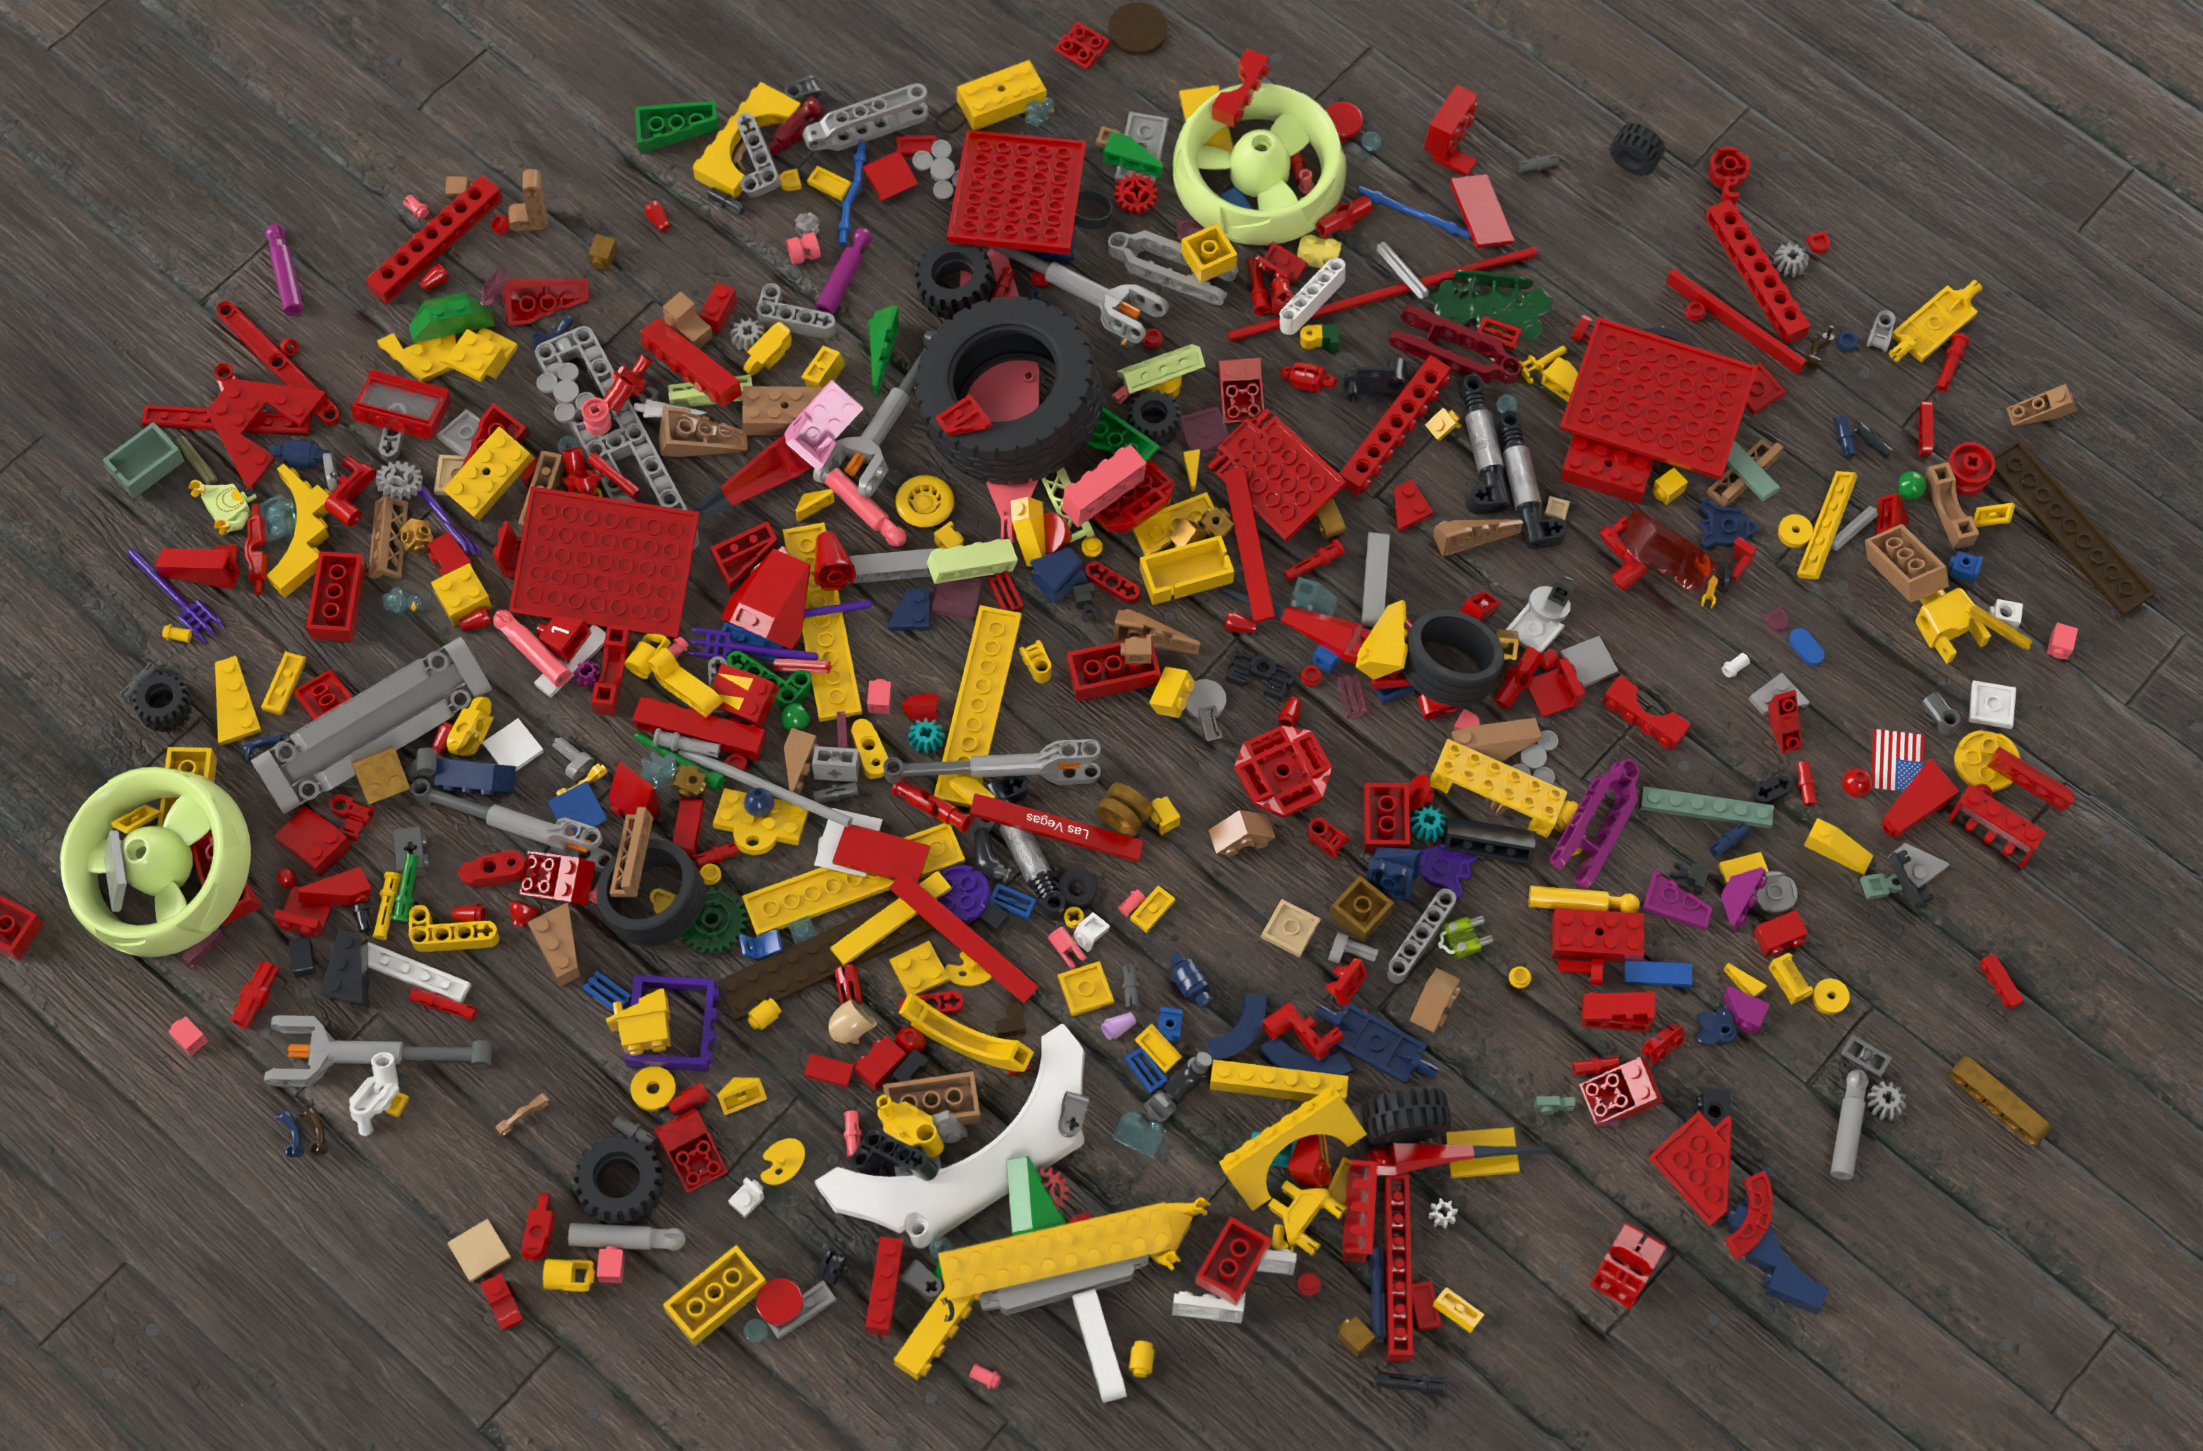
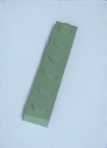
M1643 787L1640 810L1736 824L1743 822L1749 826L1771 829L1774 805Z

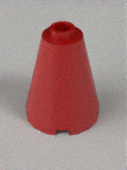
M824 531L816 538L814 581L823 590H841L848 582L850 584L854 582L856 568L837 535L833 532Z

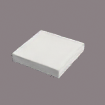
M1528 603L1506 630L1518 631V644L1527 650L1528 647H1533L1543 653L1564 629V625L1562 623H1555V621L1543 622L1531 613Z
M1973 680L1968 722L2012 729L2016 688Z
M518 718L483 742V746L499 765L516 766V771L544 753L542 747Z

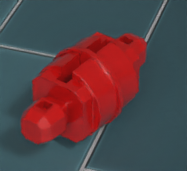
M1296 362L1293 367H1283L1280 371L1281 377L1289 380L1292 387L1305 392L1321 393L1324 388H1335L1337 384V379L1332 375H1328L1325 368L1312 363Z

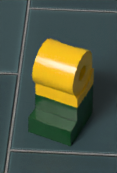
M1308 325L1303 327L1300 332V345L1305 349L1329 347L1330 352H1338V325Z

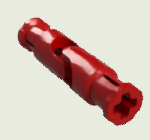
M902 779L901 782L894 784L891 793L893 796L902 797L908 804L924 810L927 814L947 825L952 824L956 826L962 833L968 831L972 825V816L958 811V808L936 796H932L929 792L918 786H911L906 783L905 779Z

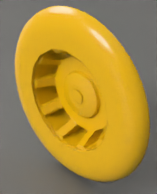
M920 475L902 484L897 492L895 504L899 515L907 523L917 527H932L942 523L949 517L954 507V495L948 484L940 478L931 475Z

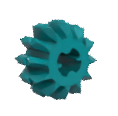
M927 718L924 719V723L917 720L916 726L911 725V733H908L910 747L916 748L917 754L922 750L926 756L930 750L936 753V747L942 748V740L945 739V734L942 733L943 727L937 725L935 719L928 723Z
M1431 804L1426 809L1423 805L1420 811L1415 810L1413 812L1414 817L1410 819V823L1413 825L1411 831L1417 832V839L1423 836L1425 837L1424 841L1428 842L1429 837H1431L1435 842L1438 836L1442 837L1444 835V829H1447L1448 824L1445 822L1446 814H1440V808L1433 810V805Z

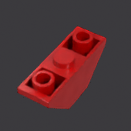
M1791 690L1774 695L1768 705L1770 726L1780 750L1784 754L1801 749L1802 739L1796 691Z

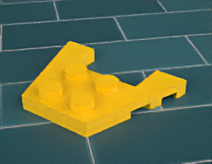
M394 333L377 341L378 346L382 350L389 353L390 357L395 361L397 360L420 382L425 383L453 370V368L445 364V359L457 344L455 334L421 341L405 349L401 347Z

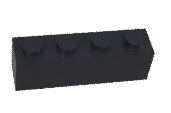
M1449 817L1444 850L1532 864L1536 831Z

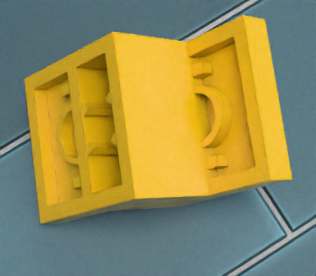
M481 328L477 334L467 329L445 359V364L479 382H482L486 375L496 379L518 349V345L487 328Z

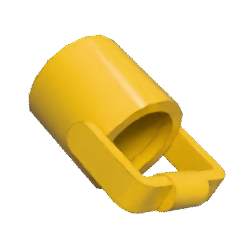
M646 634L625 661L626 668L634 675L647 679L652 672L647 661L663 647L667 649L671 642L664 635ZM651 641L661 643L657 649L649 645Z
M546 1259L543 1271L544 1290L588 1291L595 1276L593 1262ZM576 1269H587L584 1279L585 1283L575 1282Z

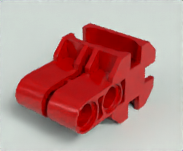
M1626 1222L1596 1272L1590 1286L1631 1309L1667 1245L1648 1235L1644 1244L1641 1245L1639 1242L1645 1232Z

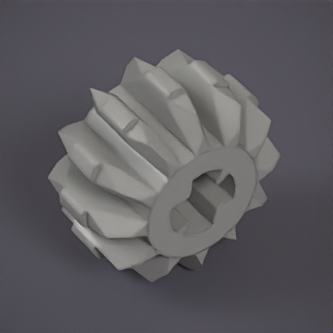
M1790 242L1787 246L1781 245L1779 250L1775 252L1774 266L1777 267L1778 272H1784V277L1790 274L1793 278L1796 274L1801 275L1807 269L1809 254L1805 253V248L1800 249L1798 243L1795 246H1792Z
M741 318V324L735 323L734 329L731 330L732 343L737 346L739 351L744 349L747 353L765 334V328L763 325H760L758 320L752 322L751 318L748 321H744Z
M1880 1082L1879 1086L1874 1085L1871 1088V1093L1867 1095V1099L1870 1100L1867 1103V1107L1874 1108L1872 1115L1879 1113L1880 1120L1887 1116L1889 1121L1893 1120L1894 1115L1899 1117L1902 1114L1901 1110L1906 1107V1103L1903 1102L1906 1095L1899 1094L1901 1087L1894 1089L1893 1082H1890L1888 1086L1884 1082Z

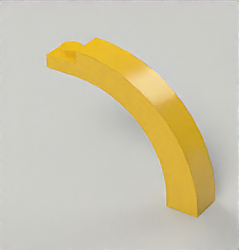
M908 994L899 1011V1014L912 1022L911 1026L929 1038L962 1055L994 1067L1024 1072L1034 1054L1031 1049L1018 1040H1006L989 1036L950 1019L915 994Z

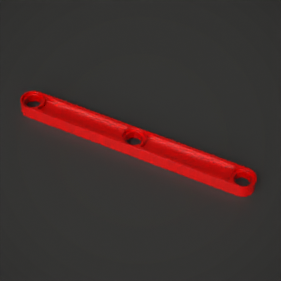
M222 301L217 305L216 312L219 319L286 386L319 390L233 303ZM224 308L232 309L228 315H222L221 311ZM280 359L284 361L279 367L272 365L275 360ZM326 396L313 411L326 426H335L340 422L339 410ZM328 412L336 413L333 419L325 418Z

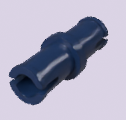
M1845 415L1839 416L1840 420L1837 417L1834 418L1833 421L1838 432L1837 440L1841 443L1844 458H1852L1851 454L1855 457L1858 453L1855 449L1854 435L1850 431L1847 417Z
M1741 822L1730 832L1722 834L1721 839L1709 846L1712 856L1718 858L1729 848L1733 849L1736 847L1737 842L1750 834L1749 827Z

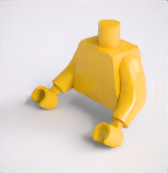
M1198 1198L1194 1203L1166 1204L1175 1249L1149 1254L1156 1263L1168 1266L1170 1270H1173L1174 1266L1172 1264L1176 1261H1181L1175 1253L1192 1225L1193 1216L1200 1213L1204 1216L1207 1215L1208 1212L1204 1208L1207 1205L1210 1206L1208 1201L1204 1198Z

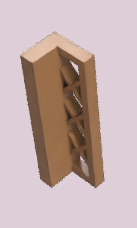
M1761 439L1747 454L1766 471L1780 458L1784 447L1778 442L1771 447ZM1761 447L1767 451L1762 457H1757V450ZM1731 468L1722 476L1721 480L1718 479L1706 492L1722 507L1730 505L1748 488L1740 478L1734 483H1730L1729 477L1737 475ZM1717 488H1727L1722 493V496L1715 492Z
M390 495L383 496L375 501L368 577L377 579L383 574L395 579L402 577L404 545L400 532L396 535L391 528V523L394 521L399 530L406 524L407 501L399 500L396 497L391 499ZM393 504L401 507L399 516L393 510ZM391 540H393V542L397 546V552L395 554L389 547V542ZM389 559L394 563L395 571L387 569Z
M637 807L636 815H626L609 893L612 897H637L653 817L646 807ZM632 822H634L633 831L630 830ZM630 843L629 850L627 851V844ZM626 862L625 869L623 871L622 866ZM621 883V888L623 890H617L618 884Z

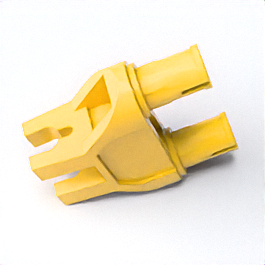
M1286 1180L1281 1187L1283 1189L1282 1192L1294 1201L1287 1208L1273 1198L1268 1204L1269 1210L1284 1220L1288 1243L1292 1246L1298 1245L1311 1256H1314L1316 1253L1315 1249L1318 1251L1321 1244L1305 1234L1308 1225L1320 1209L1325 1208L1340 1220L1343 1217L1342 1213L1345 1214L1348 1207L1334 1199L1331 1191L1328 1189L1300 1190Z

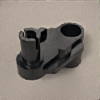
M1396 357L1387 362L1386 368L1359 367L1358 369L1347 371L1344 376L1347 400L1352 402V397L1354 396V402H1357L1360 399V395H1369L1371 399H1378L1380 395L1390 396L1393 393L1402 392L1406 387V361Z

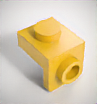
M1444 408L1425 424L1439 441L1455 427L1459 429L1462 425L1458 422L1459 416L1453 410L1448 411Z

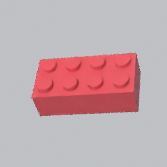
M1131 444L1126 448H1120L1111 459L1103 460L1097 466V469L1092 472H1086L1080 481L1076 484L1071 483L1065 488L1062 510L1077 527H1080L1144 481L1145 460Z

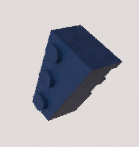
M437 758L434 785H442V790L455 791L456 787H462L461 792L474 793L475 789H480V794L494 795V791L513 792L516 766Z

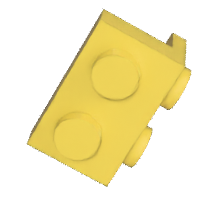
M1304 235L1301 237L1297 256L1308 263L1307 266L1322 268L1329 260L1339 258L1342 242H1337L1335 239L1317 238L1315 235Z

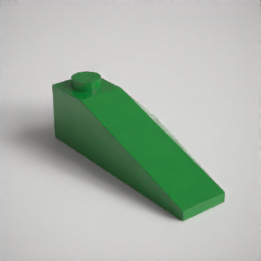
M896 305L875 311L873 319L870 318L867 325V330L870 331L873 394L877 397L900 328L899 311Z
M1102 407L1097 428L1094 430V434L1086 446L1115 454L1120 448H1126L1131 444L1147 463L1160 449V446Z

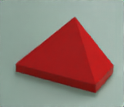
M1898 493L1879 497L1877 535L1898 525L1909 523Z

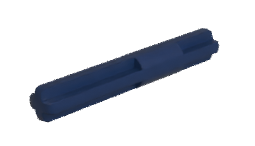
M1374 1248L1372 1254H1370L1372 1333L1375 1335V1339L1386 1338L1384 1251L1380 1248Z

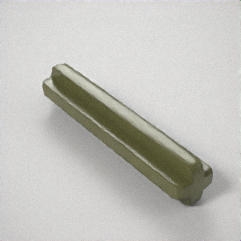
M181 436L176 439L175 443L207 485L215 484L218 481L216 475L187 438Z

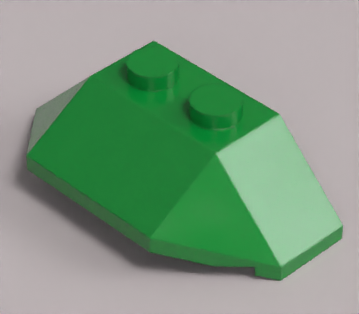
M463 292L424 301L409 324L413 343L463 333L467 329L472 331L495 326L491 309Z

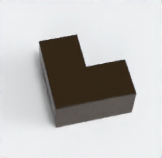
M1021 1003L1007 1005L1008 1018L995 1020L998 1038L1026 1033Z

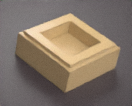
M1549 496L1544 517L1548 519L1559 518L1565 521L1570 501Z

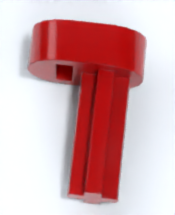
M1583 314L1570 338L1578 343L1582 340L1588 344L1592 334L1588 328L1593 318Z
M1592 958V962L1558 959L1557 972L1591 974L1590 985L1602 986L1603 959Z

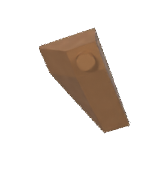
M663 407L659 432L660 455L686 457L747 452V435H743V430L725 423H715L710 421L709 417L694 415L685 408Z
M1522 520L1443 521L1435 526L1433 537L1442 557L1521 533L1523 522Z
M1130 609L1118 610L1115 620L1114 642L1151 634L1154 648L1199 655L1200 641Z
M1536 718L1477 725L1452 731V741L1502 763L1515 753L1523 751L1542 739Z

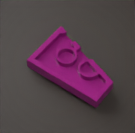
M1654 869L1642 910L1706 931L1713 908L1692 893H1687L1678 887V884L1673 880L1669 881L1661 875V872Z

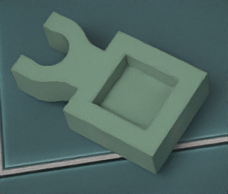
M1883 873L1863 876L1860 879L1867 900L1887 897L1890 892L1897 893L1903 889L1901 885L1895 886L1892 881L1897 879L1896 874L1884 878Z
M1537 1096L1534 1102V1112H1541L1542 1115H1551L1558 1110L1573 1111L1575 1107V1097Z

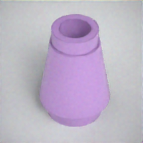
M1128 1012L1127 1014L1105 1019V1023L1101 1024V1028L1108 1040H1116L1135 1025L1136 1020L1133 1014Z

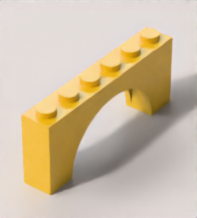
M760 82L757 88L752 89L749 98L741 103L738 112L729 118L727 126L723 131L720 130L712 145L707 146L704 155L695 161L693 165L695 179L711 188H717L726 195H732V198L736 200L743 191L741 180L745 177L744 174L736 169L731 160L734 148L742 138L737 125L738 117L743 113H749L754 117L759 127L781 125L785 123L786 119L793 112L798 113L801 109V103ZM750 122L746 123L748 131L752 130L749 125Z
M1333 1085L1321 1091L1312 1100L1303 1103L1293 1113L1285 1115L1281 1121L1272 1127L1266 1128L1254 1139L1245 1142L1242 1147L1233 1153L1227 1154L1219 1163L1226 1176L1253 1211L1271 1199L1266 1185L1268 1169L1276 1155L1288 1144L1305 1136L1325 1134L1340 1139L1349 1147L1367 1135V1133Z

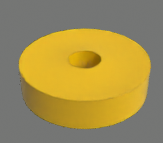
M1797 514L1788 515L1783 518L1778 527L1779 539L1783 544L1791 548L1805 546L1813 534V527L1810 521Z
M1824 979L1816 985L1812 994V1001L1820 1012L1826 1015H1836L1846 1008L1850 996L1847 987L1839 980ZM1827 995H1833L1834 999H1829Z

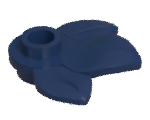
M1720 1007L1716 1014L1704 1011L1697 1015L1698 1021L1703 1028L1695 1036L1698 1042L1706 1045H1714L1719 1041L1731 1043L1737 1037V1028L1733 1024V1015L1728 1009ZM1726 1029H1727V1030H1730L1728 1033H1723V1032H1722L1723 1030H1726Z

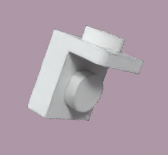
M1092 913L1077 925L1072 938L1079 946L1089 952L1094 942L1108 931L1110 925L1095 913Z
M747 1177L743 1180L744 1185L728 1200L729 1204L745 1218L764 1199L763 1187L756 1180L751 1182Z

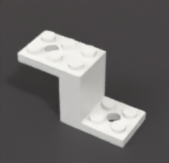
M1289 1249L1268 1250L1257 1271L1293 1275L1297 1253H1292ZM1179 1292V1294H1174L1172 1315L1241 1323L1245 1292L1237 1306L1222 1298L1216 1299V1296L1210 1294L1199 1297L1193 1296V1293Z

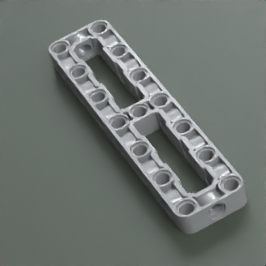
M587 326L578 327L539 344L535 349L538 366L542 374L551 373L556 376L558 382L561 381L557 373L558 368L564 362L576 357L584 359L588 373L603 397L615 381L611 377L614 372L594 332ZM629 398L620 412L609 409L614 422L618 423L620 428L603 436L588 433L584 421L577 422L578 420H583L582 412L577 409L575 403L572 404L576 415L568 424L587 459L593 452H600L599 456L621 474L615 462L629 455L635 456L640 472L649 489L652 488L658 506L687 510ZM591 466L592 470L601 475L602 479L599 480V483L607 498L636 502L620 490L619 487L611 488L616 484ZM698 530L696 533L694 549L697 548L700 542Z

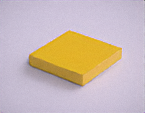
M1100 961L1057 975L1072 1017L1114 1004V999Z

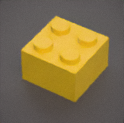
M1218 223L1181 240V254L1200 284L1236 268L1237 253Z
M470 563L431 582L434 593L453 626L458 625L459 620L479 607L492 608L489 596Z

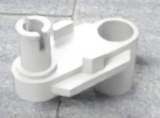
M387 1052L378 1053L373 1056L371 1064L374 1076L367 1078L349 1099L351 1118L357 1122L358 1132L362 1136L370 1135L371 1131L373 1132L371 1118L375 1114L388 1110L391 1107V1100L399 1092L394 1057Z

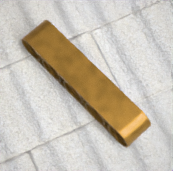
M1332 498L1314 516L1324 539H1329L1346 532L1345 523Z
M1967 1056L1962 1057L1949 1072L1950 1078L2030 1145L2037 1146L2051 1130V1126L2044 1118Z

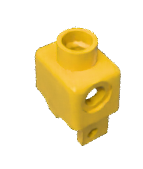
M1957 588L1948 593L1941 589L1919 599L1923 606L1915 619L1916 625L1930 649L1936 648L1946 664L1952 662L1957 653L1950 640L1970 631L1980 647L1988 643L1991 635L1984 624L1964 612L1966 603H1973V601L1962 588Z

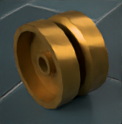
M1122 783L1112 784L1106 793L1107 798H1103L1096 807L1098 817L1107 826L1120 834L1130 837L1138 833L1141 828V822L1146 821L1152 813L1150 803L1136 790Z

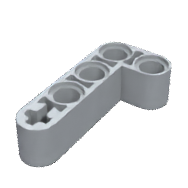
M743 113L738 117L737 125L756 171L743 177L741 187L747 196L756 198L778 188L781 184V178L758 123L751 114ZM747 122H750L749 125H750V128L752 129V131H750V132H749L748 129L746 128V127H747V125H746ZM753 140H760L756 146H751ZM767 157L765 163H758L760 158ZM769 175H775L772 181L766 182V178ZM756 183L754 189H747L749 184Z
M769 283L763 287L757 305L758 321L761 325L771 328L774 324L782 322L793 333L822 339H830L835 336L836 324L832 314L783 304L781 290L777 284Z

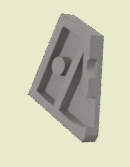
M1780 673L1749 697V701L1762 715L1769 714L1768 705L1774 695L1791 690L1796 691L1798 707L1805 708L1809 705V701L1783 673Z

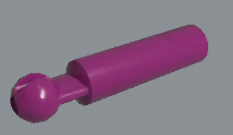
M271 224L266 228L265 237L270 245L269 254L283 311L286 315H298L304 310L290 249L285 241L286 232L281 225Z
M859 228L854 231L852 236L854 244L852 247L844 249L815 304L817 311L832 315L836 311L863 259V255L860 253L861 249L872 242V234L867 228Z

